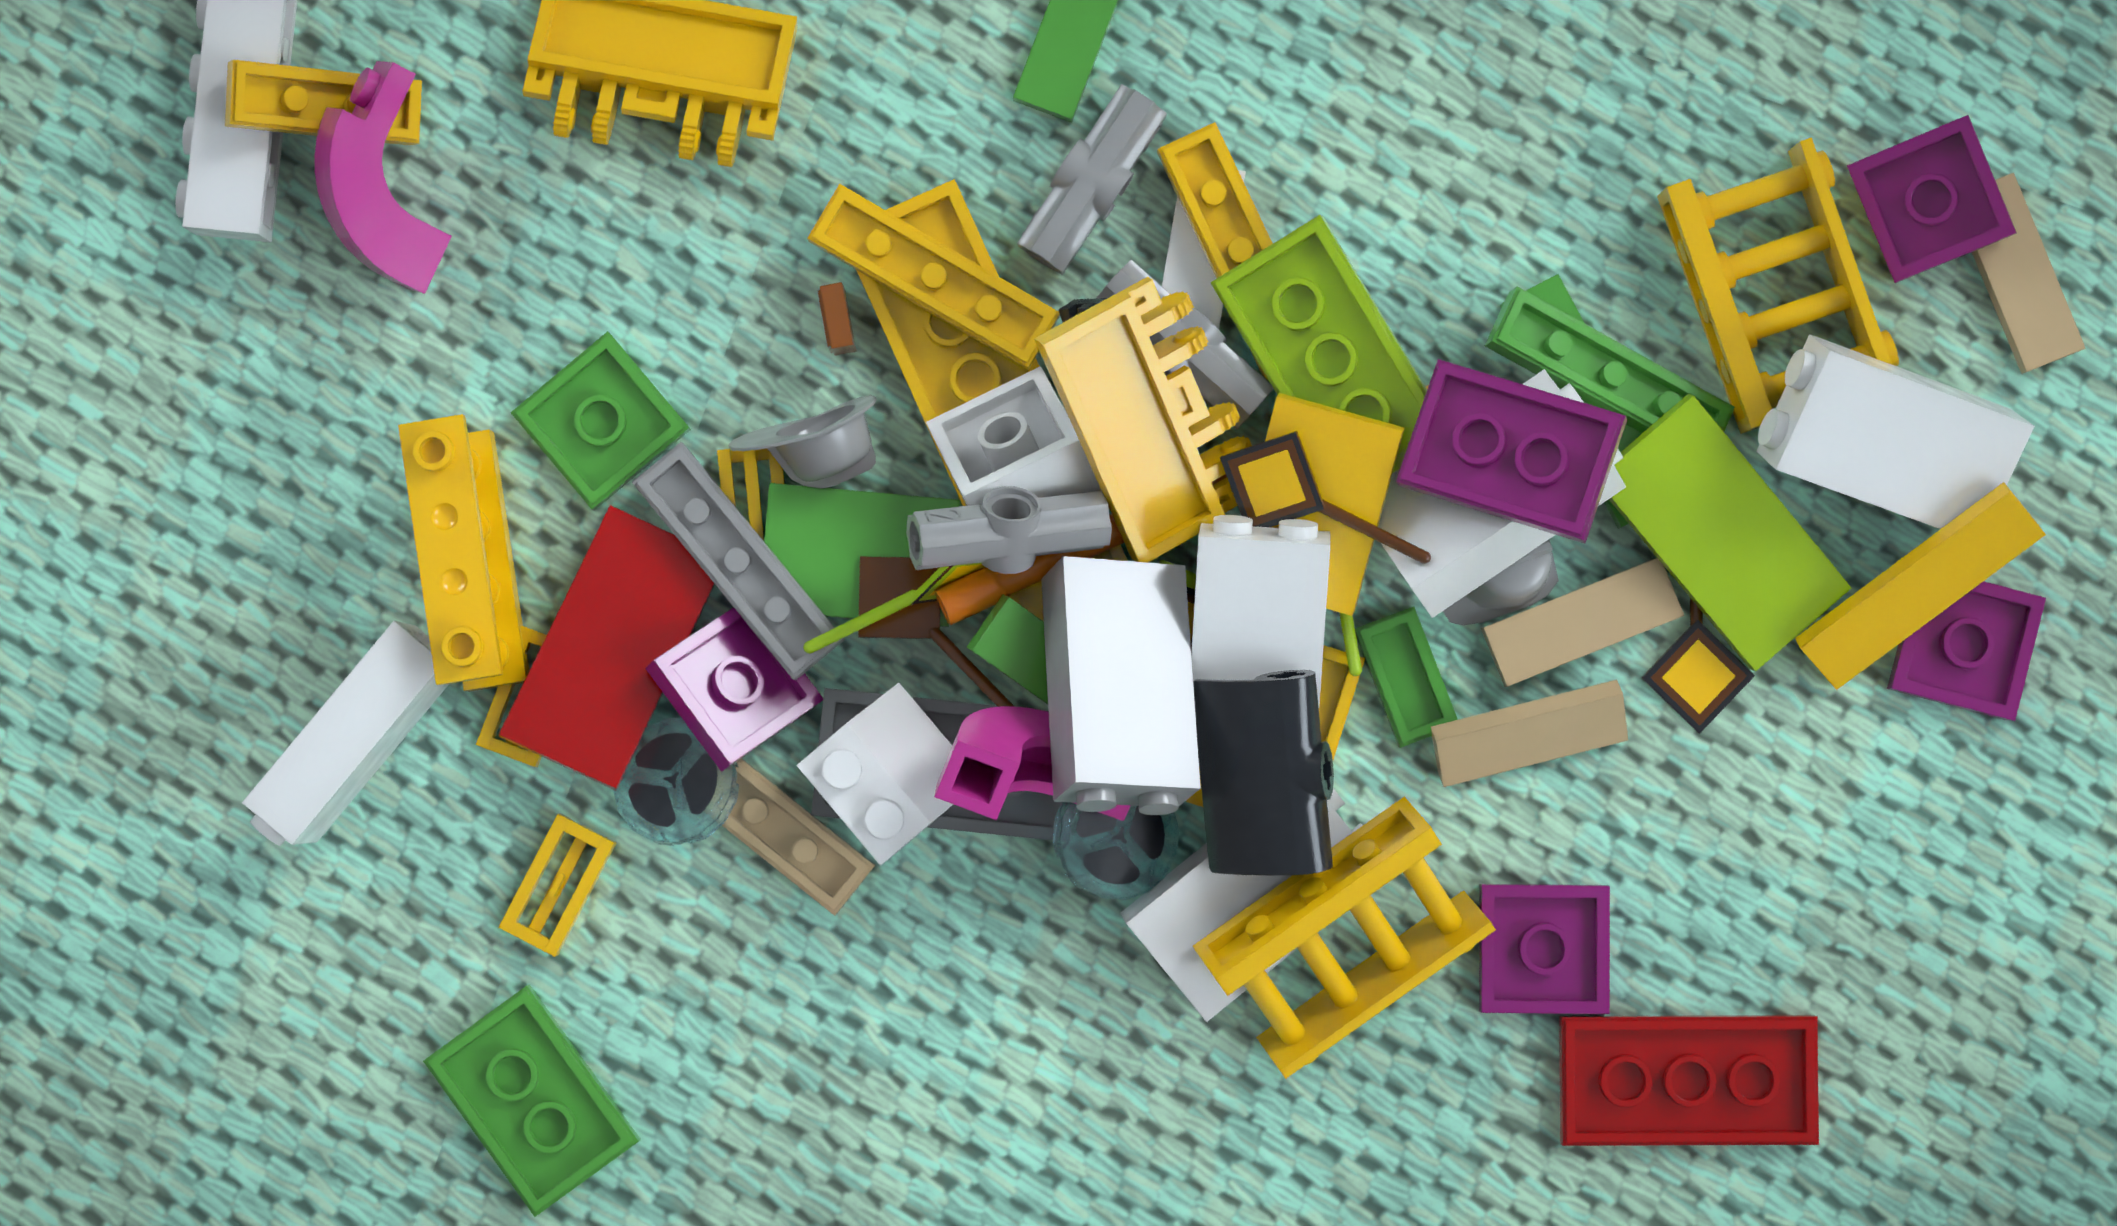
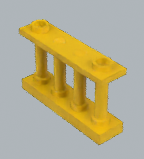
M1812 137L1799 141L1788 151L1793 165L1791 168L1706 196L1703 191L1696 193L1691 179L1668 186L1657 196L1729 403L1735 407L1733 414L1740 434L1760 428L1765 415L1771 409L1777 407L1778 400H1780L1786 387V371L1772 376L1766 371L1759 373L1751 349L1757 347V340L1844 311L1856 343V347L1851 348V350L1894 366L1899 365L1898 352L1890 333L1887 330L1880 332L1830 188L1835 186V176L1831 162L1823 150L1816 151ZM1802 191L1814 227L1727 256L1724 251L1716 252L1709 229L1715 227V220ZM1823 251L1835 287L1748 316L1745 311L1738 313L1730 289L1736 287V280Z
M463 414L400 424L398 428L436 685L462 682L463 690L471 692L495 688L501 685L524 683L530 670L527 652H524L521 633L523 622L494 432L488 429L468 433L466 417Z
M1405 796L1331 848L1333 868L1319 873L1292 875L1192 946L1227 996L1243 985L1271 1024V1027L1256 1038L1285 1079L1303 1066L1312 1063L1320 1054L1457 957L1470 951L1477 943L1496 930L1491 921L1464 890L1452 899L1449 898L1424 859L1425 856L1442 844L1431 826ZM1403 873L1429 915L1397 936L1371 895ZM1350 910L1377 952L1345 974L1318 932ZM1297 948L1324 989L1292 1011L1265 969Z

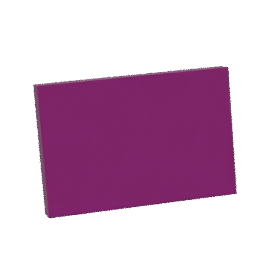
M1438 359L1396 483L1398 486L1585 544L1627 418L1626 415Z

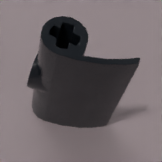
M1286 670L1270 672L1257 676L1254 680L1195 679L1193 687L1198 758L1210 871L1219 874L1275 876L1313 874L1333 868L1327 800H1330L1333 792L1334 769L1330 746L1327 741L1321 742L1315 671Z

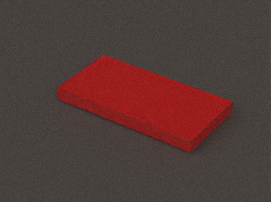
M609 506L501 728L500 738L617 791L663 695V692L645 668L654 659L691 636L715 586V583L674 534L616 507Z
M1559 1016L1560 1144L1562 1146L1819 1145L1818 1016Z

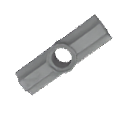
M1121 84L1086 139H1079L1059 167L1050 184V187L1053 188L1041 208L1036 211L1026 230L1022 233V237L1017 243L1018 247L1048 268L1063 275L1099 219L1104 221L1115 207L1113 204L1114 200L1118 195L1122 196L1134 175L1131 170L1162 127L1167 113L1140 92Z
M1130 260L1111 279L1097 298H1109L1147 276L1151 277L1134 261ZM1153 279L1160 298L1168 296L1169 293ZM1192 308L1193 311L1189 312V315L1177 320L1176 323L1149 338L1152 345L1171 335L1177 334L1178 331L1180 332L1190 327H1202L1208 339V346L1204 347V350L1199 351L1198 354L1192 355L1191 358L1164 373L1168 375L1184 365L1188 366L1192 371L1203 400L1210 407L1222 404L1223 402L1234 403L1240 416L1239 422L1236 423V426H1233L1237 430L1274 388L1267 382L1265 377L1248 365L1246 360L1239 357L1225 344L1227 341L1226 337L1209 319L1197 309Z
M1000 487L986 493L982 504L913 512V515H908L906 534L910 558L916 570L982 563L983 566L994 572L1016 574L1031 568L1036 560V556L1101 549L1105 545H1110L1112 525L1109 517V505L1102 491L1037 498L1035 494L1026 489Z

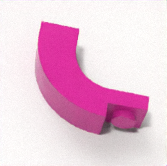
M376 61L373 69L367 67L362 71L353 87L350 102L356 104L352 114L343 109L326 107L320 122L314 155L317 191L327 220L335 234L360 262L390 281L407 289L425 294L452 236L410 215L397 203L389 191L382 166L383 148L388 132L416 74L394 62Z
M1005 706L982 709L964 719L938 779L934 795L935 798L997 820L1008 793L1031 791L1053 796L1049 712L1032 708ZM1116 805L1113 809L1099 813L1124 821L1130 805Z

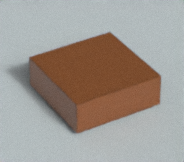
M842 282L820 286V290L817 291L827 346L830 352L834 353L835 356L857 352L846 291Z

